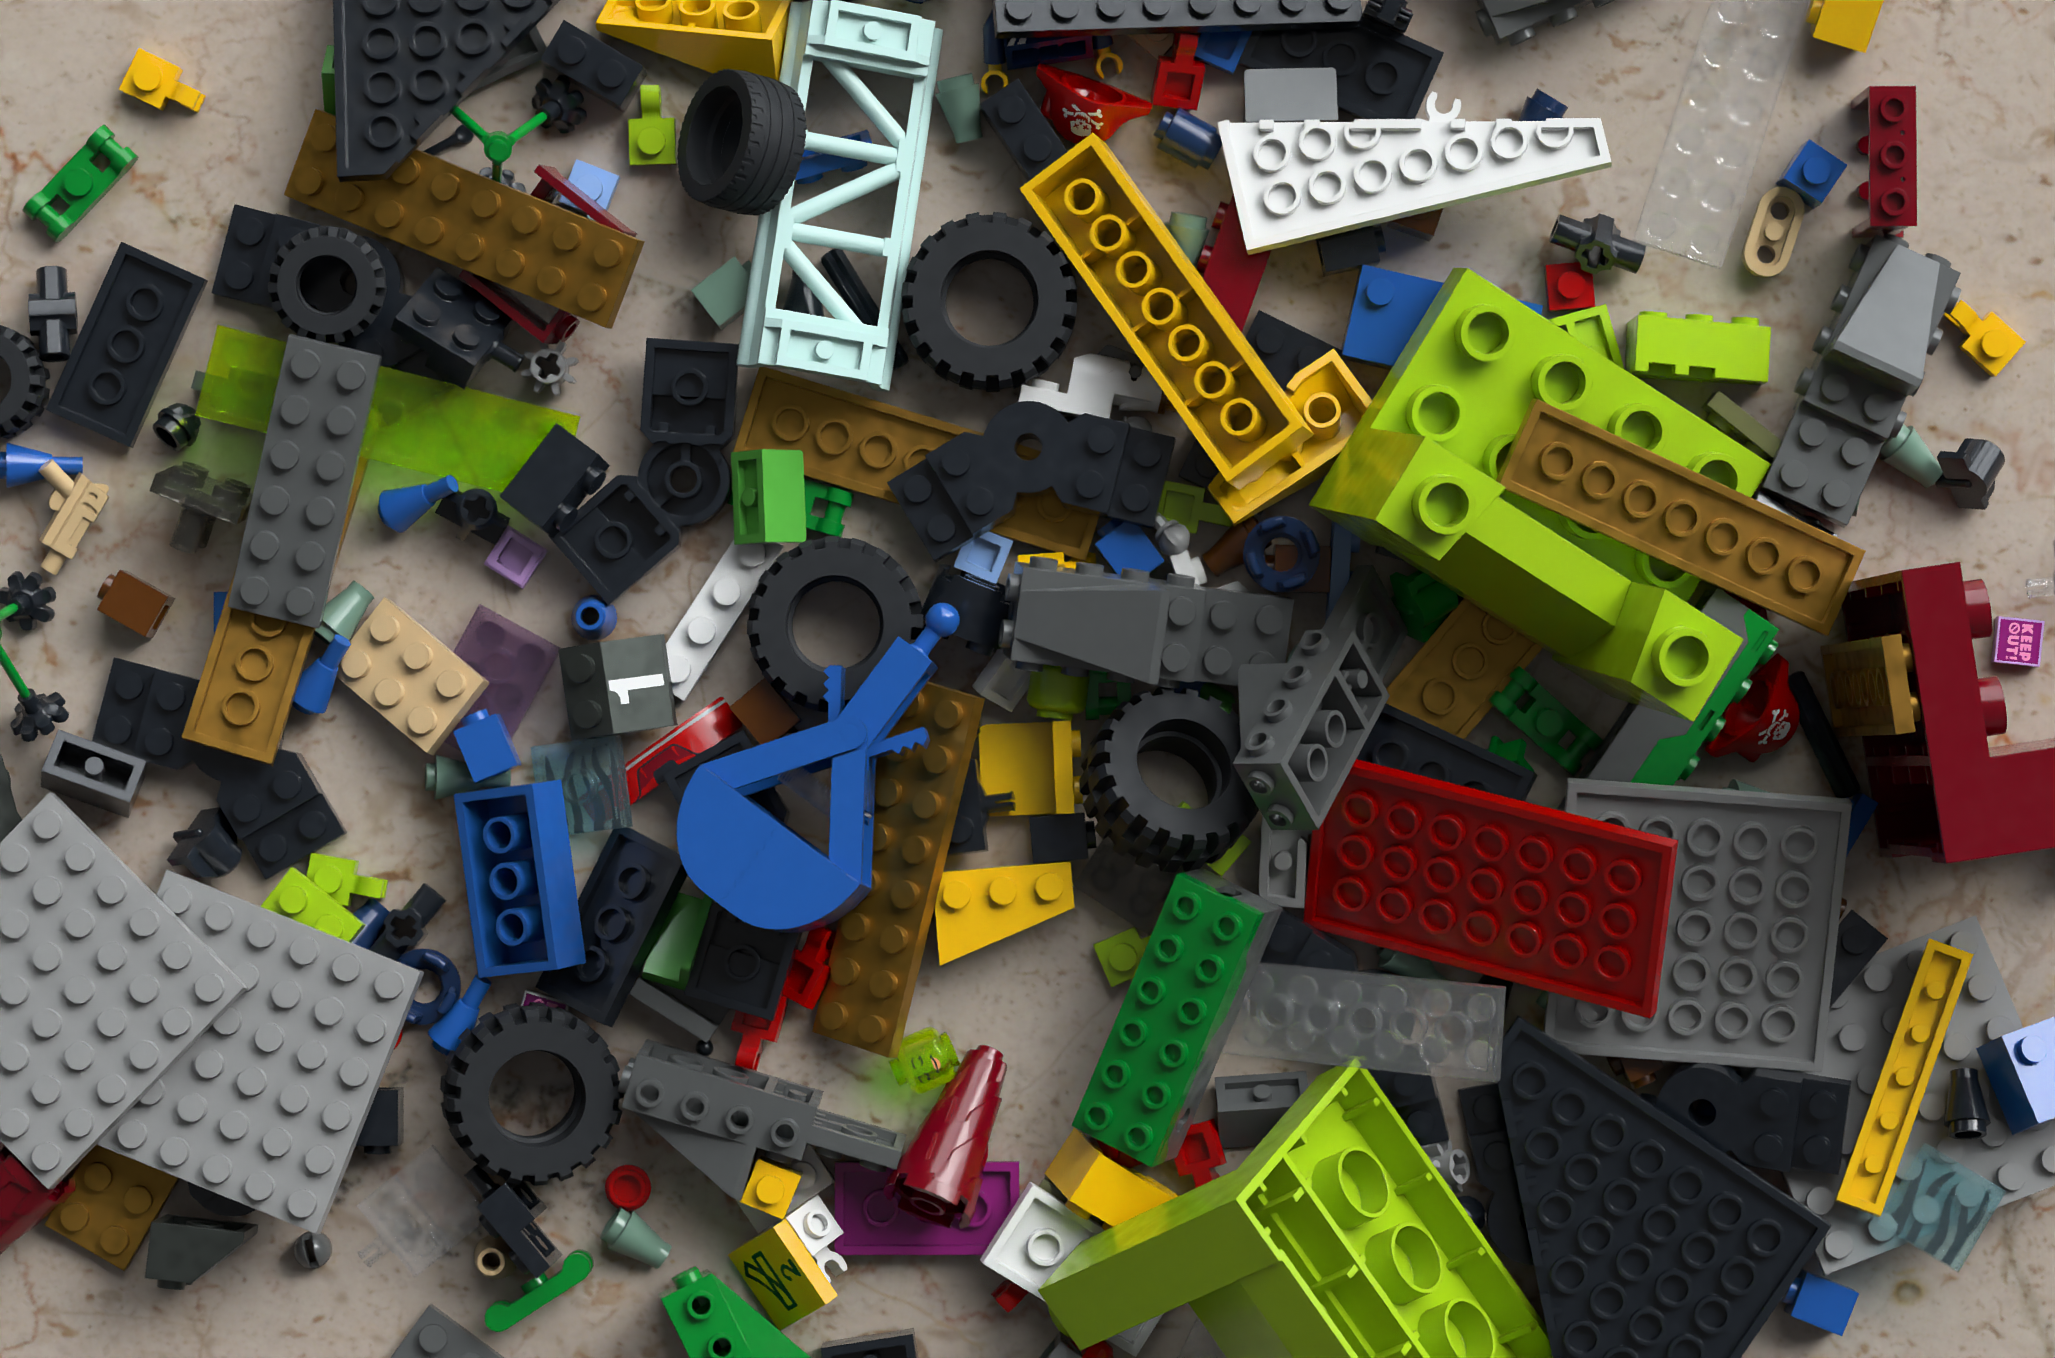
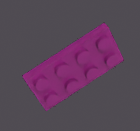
M835 1161V1220L844 1232L835 1239V1252L839 1255H983L1020 1197L1019 1161H986L981 1177L983 1181L975 1206V1215L970 1225L959 1229L961 1218H954L951 1228H946L925 1222L904 1212L897 1207L902 1197L897 1192L889 1201L884 1194V1186L888 1176L894 1170L893 1168L887 1167L886 1172H878L861 1166L859 1164L860 1161Z

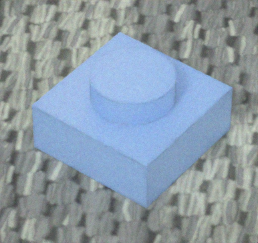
M576 159L568 180L608 211L620 176ZM561 196L559 201L561 204L584 212L565 196Z
M988 531L961 547L953 567L996 584L1014 540Z

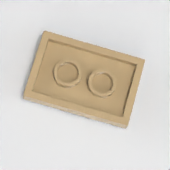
M385 597L350 640L351 646L339 663L336 676L422 750L431 755L436 753L490 683L393 601Z

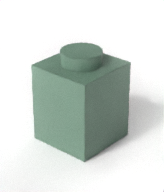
M734 256L691 289L694 296L721 330L744 314L751 270V262L749 260L741 265Z

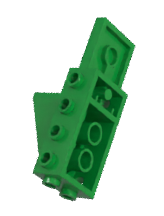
M696 1266L691 1267L671 1278L675 1286L658 1294L689 1358H811L708 1269L700 1272ZM695 1298H697L701 1306L697 1309L692 1308V1302ZM716 1340H718L721 1346L719 1350H713V1344Z

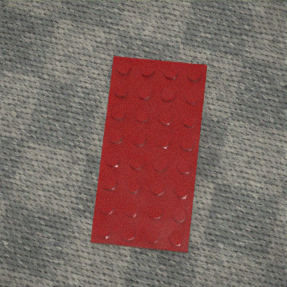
M1356 759L1319 830H1312L1303 921L1320 931L1650 1019L1657 1011L1678 840Z

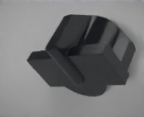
M1966 438L1957 452L1940 451L1937 460L1943 474L1935 482L1936 487L1950 488L1958 508L1986 510L1989 505L1988 500L1995 490V479L2005 464V457L2000 448L1988 440Z
M472 488L465 492L458 490L442 498L435 511L436 514L461 527L456 538L465 541L469 532H472L494 545L500 539L510 520L509 517L497 511V503L494 497L486 490L480 488Z
M221 807L201 810L188 830L173 833V838L178 844L167 861L172 866L185 865L196 878L224 877L232 872L240 863L242 849L238 846L237 835Z

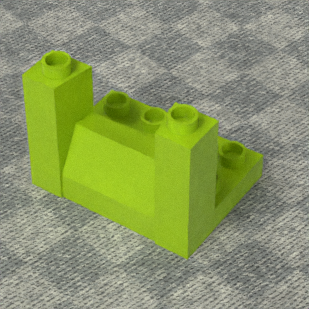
M1453 268L1308 506L1365 542L1384 547L1527 639L1540 645L1543 649L1553 654L1552 660L1607 695L1694 722L1744 640L1687 603L1701 579L1505 490L1506 487L1498 483L1496 479L1532 398L1543 401L1750 498L1753 496L1771 464L1469 268Z
M1358 1056L1318 1075L1236 1170L1080 1242L1038 1289V1292L1048 1304L1051 1319L1057 1329L1064 1335L1072 1338L1080 1351L1189 1303L1227 1358H1552L1546 1325Z

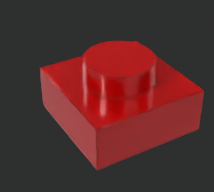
M1580 262L1548 264L1544 266L1548 312L1595 307L1593 274L1582 270Z

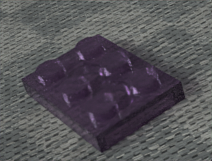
M479 604L453 652L490 683L464 717L483 709H487L489 716L496 713L501 714L512 740L559 655L558 649L561 647ZM461 721L457 724L453 731L463 727ZM452 731L444 742L461 751Z

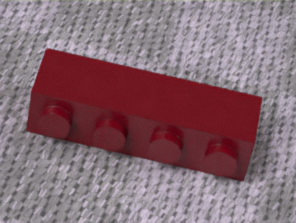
M1233 193L1229 204L1220 201L1211 226L1220 230L1214 247L1205 244L1196 270L1204 273L1203 280L1242 333L1271 250L1248 255Z

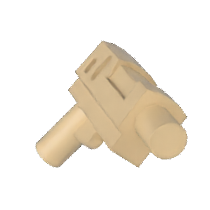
M50 459L38 471L55 488L49 497L48 505L52 510L56 511L39 540L51 548L41 567L57 575L66 558L73 559L78 551L77 545L90 523L95 522L109 499V496L106 495L109 487L104 483H92L80 472L73 481L53 459Z

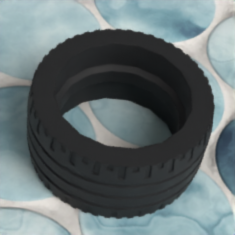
M723 69L708 77L703 82V85L699 87V90L696 91L694 98H692L679 134L677 165L680 181L685 188V192L692 199L705 205L737 214L756 216L774 209L784 199V196L793 185L804 154L807 125L804 106L801 103V98L798 97V93L792 87L778 80L742 70Z

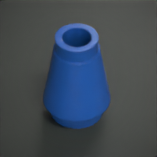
M588 595L575 604L571 614V622L578 635L587 640L597 641L606 638L612 633L617 623V612L614 605L609 606L600 595ZM588 608H595L599 613V619L594 625H587L583 621V616L587 614Z

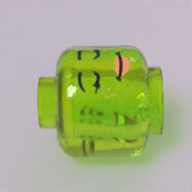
M929 1026L903 1037L898 1057L889 1060V1064L899 1086L908 1083L914 1093L923 1094L950 1082L955 1075L954 1067L959 1066L960 1061L946 1031L939 1033L936 1028Z

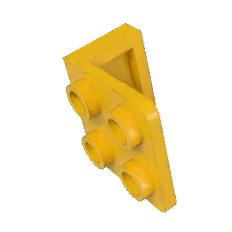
M1071 720L986 724L980 728L981 784L987 795L1013 791L1015 800L998 803H1016L1015 811L989 813V816L1075 813L1074 804H1083V795L1080 792L1079 783L1081 776H1073L1072 758L1081 757L1080 730H1071Z

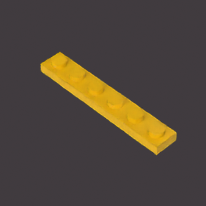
M1930 938L1927 940L1836 1195V1202L1876 1217L1881 1216L1974 954Z

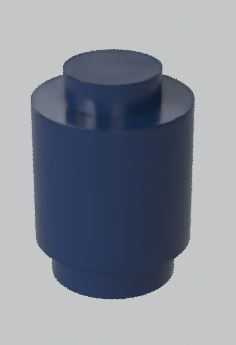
M1179 107L1174 115L1167 111L1165 112L1153 136L1160 139L1157 146L1158 149L1195 169L1199 165L1208 170L1222 146L1221 136L1216 133V127Z

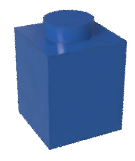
M1809 139L1800 146L1775 184L1780 187L1793 189L1800 195L1806 205L1814 209L1822 204L1847 167V164Z
M1112 519L1097 531L1101 539L1094 546L1115 574H1121L1122 568H1134L1152 572L1165 562L1138 525Z
M487 709L480 710L462 718L463 727L453 731L474 783H480L522 765L501 714L496 713L489 716Z
M1802 1269L1781 1301L1786 1303L1784 1312L1790 1316L1843 1336L1859 1293L1852 1288Z

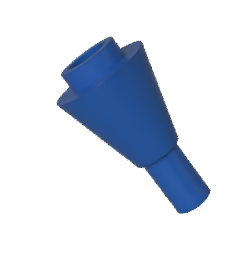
M7 443L6 452H0V479H6L7 488L43 480L45 478L38 470L50 459H53L67 475H77L79 472L83 474V457H52V454Z
M447 475L431 484L384 490L379 496V517L387 527L392 528L396 532L403 533L433 507L436 501L457 492L458 483L452 475Z
M335 635L322 657L317 658L302 672L292 703L295 709L307 715L326 712L337 676L338 665L351 646L347 638Z
M476 974L463 998H460L448 1013L443 1015L428 1030V1035L433 1040L432 1046L437 1051L448 1056L450 1050L456 1051L461 1043L458 1037L464 1030L468 1028L471 1031L475 1028L480 1010L479 1005L492 984L488 978H479L478 974Z

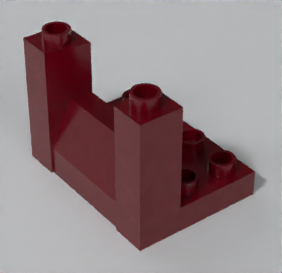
M1960 562L1901 570L1852 581L1842 604L1847 642L1901 634L1902 644L1909 643L1913 657V672L1907 673L1909 692L1917 693L1921 711L1920 721H1914L1915 732L1897 735L1862 736L1871 799L1879 803L1873 815L1880 857L1922 856L1931 857L1932 862L1947 864L2054 848L2055 738L1988 748L1987 736L2006 733L2007 712L2002 686L1998 677L1978 678L1972 640L1990 637L1992 634L1991 606L1984 581L1982 579L1963 581Z

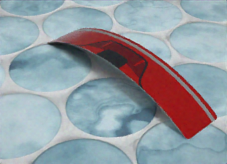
M719 697L620 767L623 811L664 782L663 773L711 748L742 727L741 721L729 708L730 706L723 697ZM612 773L611 775H609V777H610V779H611L612 782H613V773ZM601 781L596 787L603 798L608 823L614 818V809L610 795ZM588 791L580 797V801L596 822L595 805Z

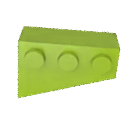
M1642 311L1627 322L1624 369L1641 379L1761 386L1768 382L1771 327L1759 326V318L1731 317V323L1714 322L1712 315L1686 314L1685 319L1667 317V313Z

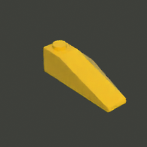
M607 0L596 21V29L602 33L713 74L723 69L742 70L779 81L790 6L793 0Z
M1332 349L1296 373L1284 391L1314 435L1240 490L1229 484L1220 472L1209 484V492L1234 526L1326 476L1372 402V399L1335 349Z

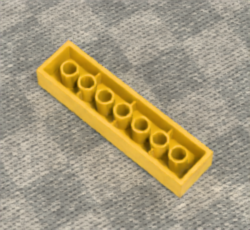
M1094 133L1090 134L1019 188L1229 484L1240 490L1314 435L1103 140Z

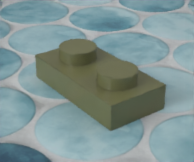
M1718 390L1712 393L1701 407L1709 413L1705 420L1727 436L1732 432L1745 442L1743 445L1745 448L1771 463L1781 440Z

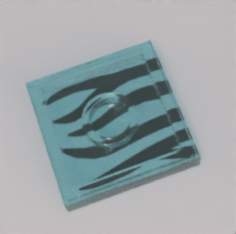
M621 735L531 747L535 783L560 779L562 781L569 835L633 827Z
M1924 1142L1876 1224L1954 1271L1959 1272L2006 1191Z

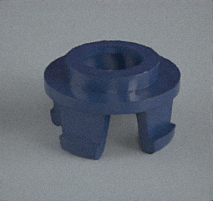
M1274 516L1263 520L1251 530L1244 544L1243 559L1248 574L1259 586L1273 592H1290L1302 587L1313 577L1319 565L1320 547L1316 535L1305 523L1289 516ZM1280 537L1292 541L1298 551L1295 565L1288 571L1283 572L1271 569L1264 558L1267 544L1271 540Z
M424 948L408 951L398 959V962L418 970L427 969L433 971L441 981V990L435 1000L429 1003H420L413 1000L405 1022L418 1025L437 1022L443 1015L448 1013L460 998L461 978L456 966L446 955L436 950Z

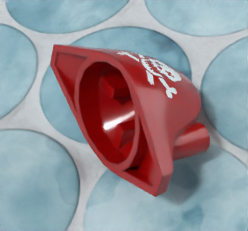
M1041 63L1037 67L1036 75L1047 89L1040 111L1045 118L1052 119L1059 134L1074 144L1080 143L1092 133L1101 140L1106 141L1122 124L1131 119L1147 116L1152 109V103L1106 83Z
M1779 653L1773 656L1749 678L1753 682L1738 704L1734 702L1731 705L1728 704L1721 716L1726 719V723L1711 743L1708 742L1705 748L1711 756L1719 758L1736 752L1749 762H1755L1761 754L1780 749L1793 737L1798 727L1800 711L1798 703L1789 688V663Z

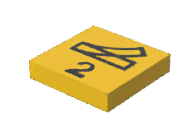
M786 1218L728 1254L779 1330L823 1307L838 1296Z

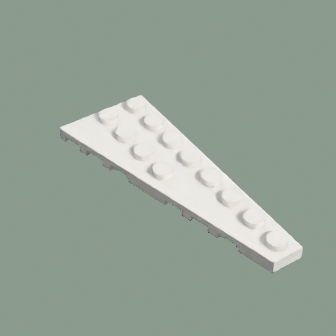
M1546 118V121L1496 119V121L1466 122L1465 119H1451V122H1422L1421 119H1354V122H1320V120H1304V122L1260 120L1259 123H1230L1229 120L1217 122L1248 255L1612 167L1601 118Z

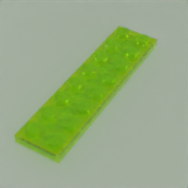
M217 325L195 415L267 433L287 342ZM380 366L360 457L440 477L452 475L456 481L503 492L556 423L576 436L580 416L467 387L464 390L455 384Z

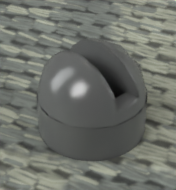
M308 1231L302 1234L294 1244L295 1259L305 1268L315 1269L321 1267L330 1259L332 1254L331 1241L322 1232L321 1234H315ZM312 1239L317 1261L310 1262L305 1240Z

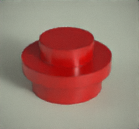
M626 1164L615 1168L609 1174L605 1183L607 1199L617 1209L621 1207L626 1211L636 1210L647 1202L651 1194L652 1187L648 1174L636 1165Z

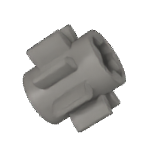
M540 341L541 350L535 355L528 351L524 352L526 358L531 361V368L522 371L521 375L525 378L535 377L537 379L533 390L537 394L546 385L551 386L556 396H560V384L565 380L571 384L577 382L569 374V367L578 364L579 360L575 357L566 359L562 356L567 346L565 342H560L554 350L549 349L548 344ZM554 356L558 357L556 364L561 368L558 376L549 374L546 379H543L544 370L539 367L540 362L543 359L551 361Z
M1451 1140L1421 1146L1452 1192H1462L1461 1184L1465 1183L1470 1175V1164L1466 1154L1460 1149L1452 1150Z

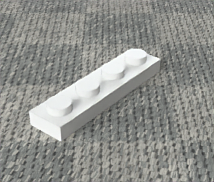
M734 540L732 541L666 643L672 690L675 696L686 701L750 602L751 596L755 593L759 584L758 580L764 571L768 570L776 562L775 559L779 557L785 548L780 543L734 545Z

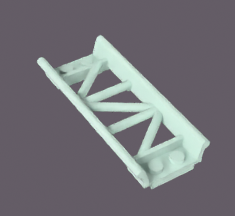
M839 0L791 2L779 81L792 87L798 93V97L801 98V103H803V109L805 110L813 60L822 62L893 147L817 134L806 130L804 150L885 164V166L791 207L794 180L784 199L774 209H771L770 212L759 215L737 355V366L746 368L773 366L869 383L873 390L890 391L902 312V285L905 281L909 265L943 30L935 28L936 21L921 19L922 16ZM851 68L914 79L906 133ZM899 180L891 238H877L800 224ZM793 241L888 258L878 326L863 324ZM783 259L835 319L776 309Z

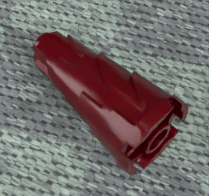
M979 1045L977 1049H970L966 1052L951 1081H947L936 1104L920 1124L907 1151L900 1158L897 1169H894L888 1176L884 1186V1194L889 1201L893 1198L895 1192L902 1196L897 1207L904 1212L925 1222L946 1228H951L954 1218H961L959 1229L970 1225L976 1212L975 1206L983 1181L981 1177L988 1158V1142L1002 1101L1000 1093L1007 1071V1065L1002 1061L1003 1054L997 1049L987 1045Z
M1 1141L0 1255L18 1238L38 1225L59 1203H64L76 1189V1183L72 1177L66 1183L62 1180L54 1189H47Z

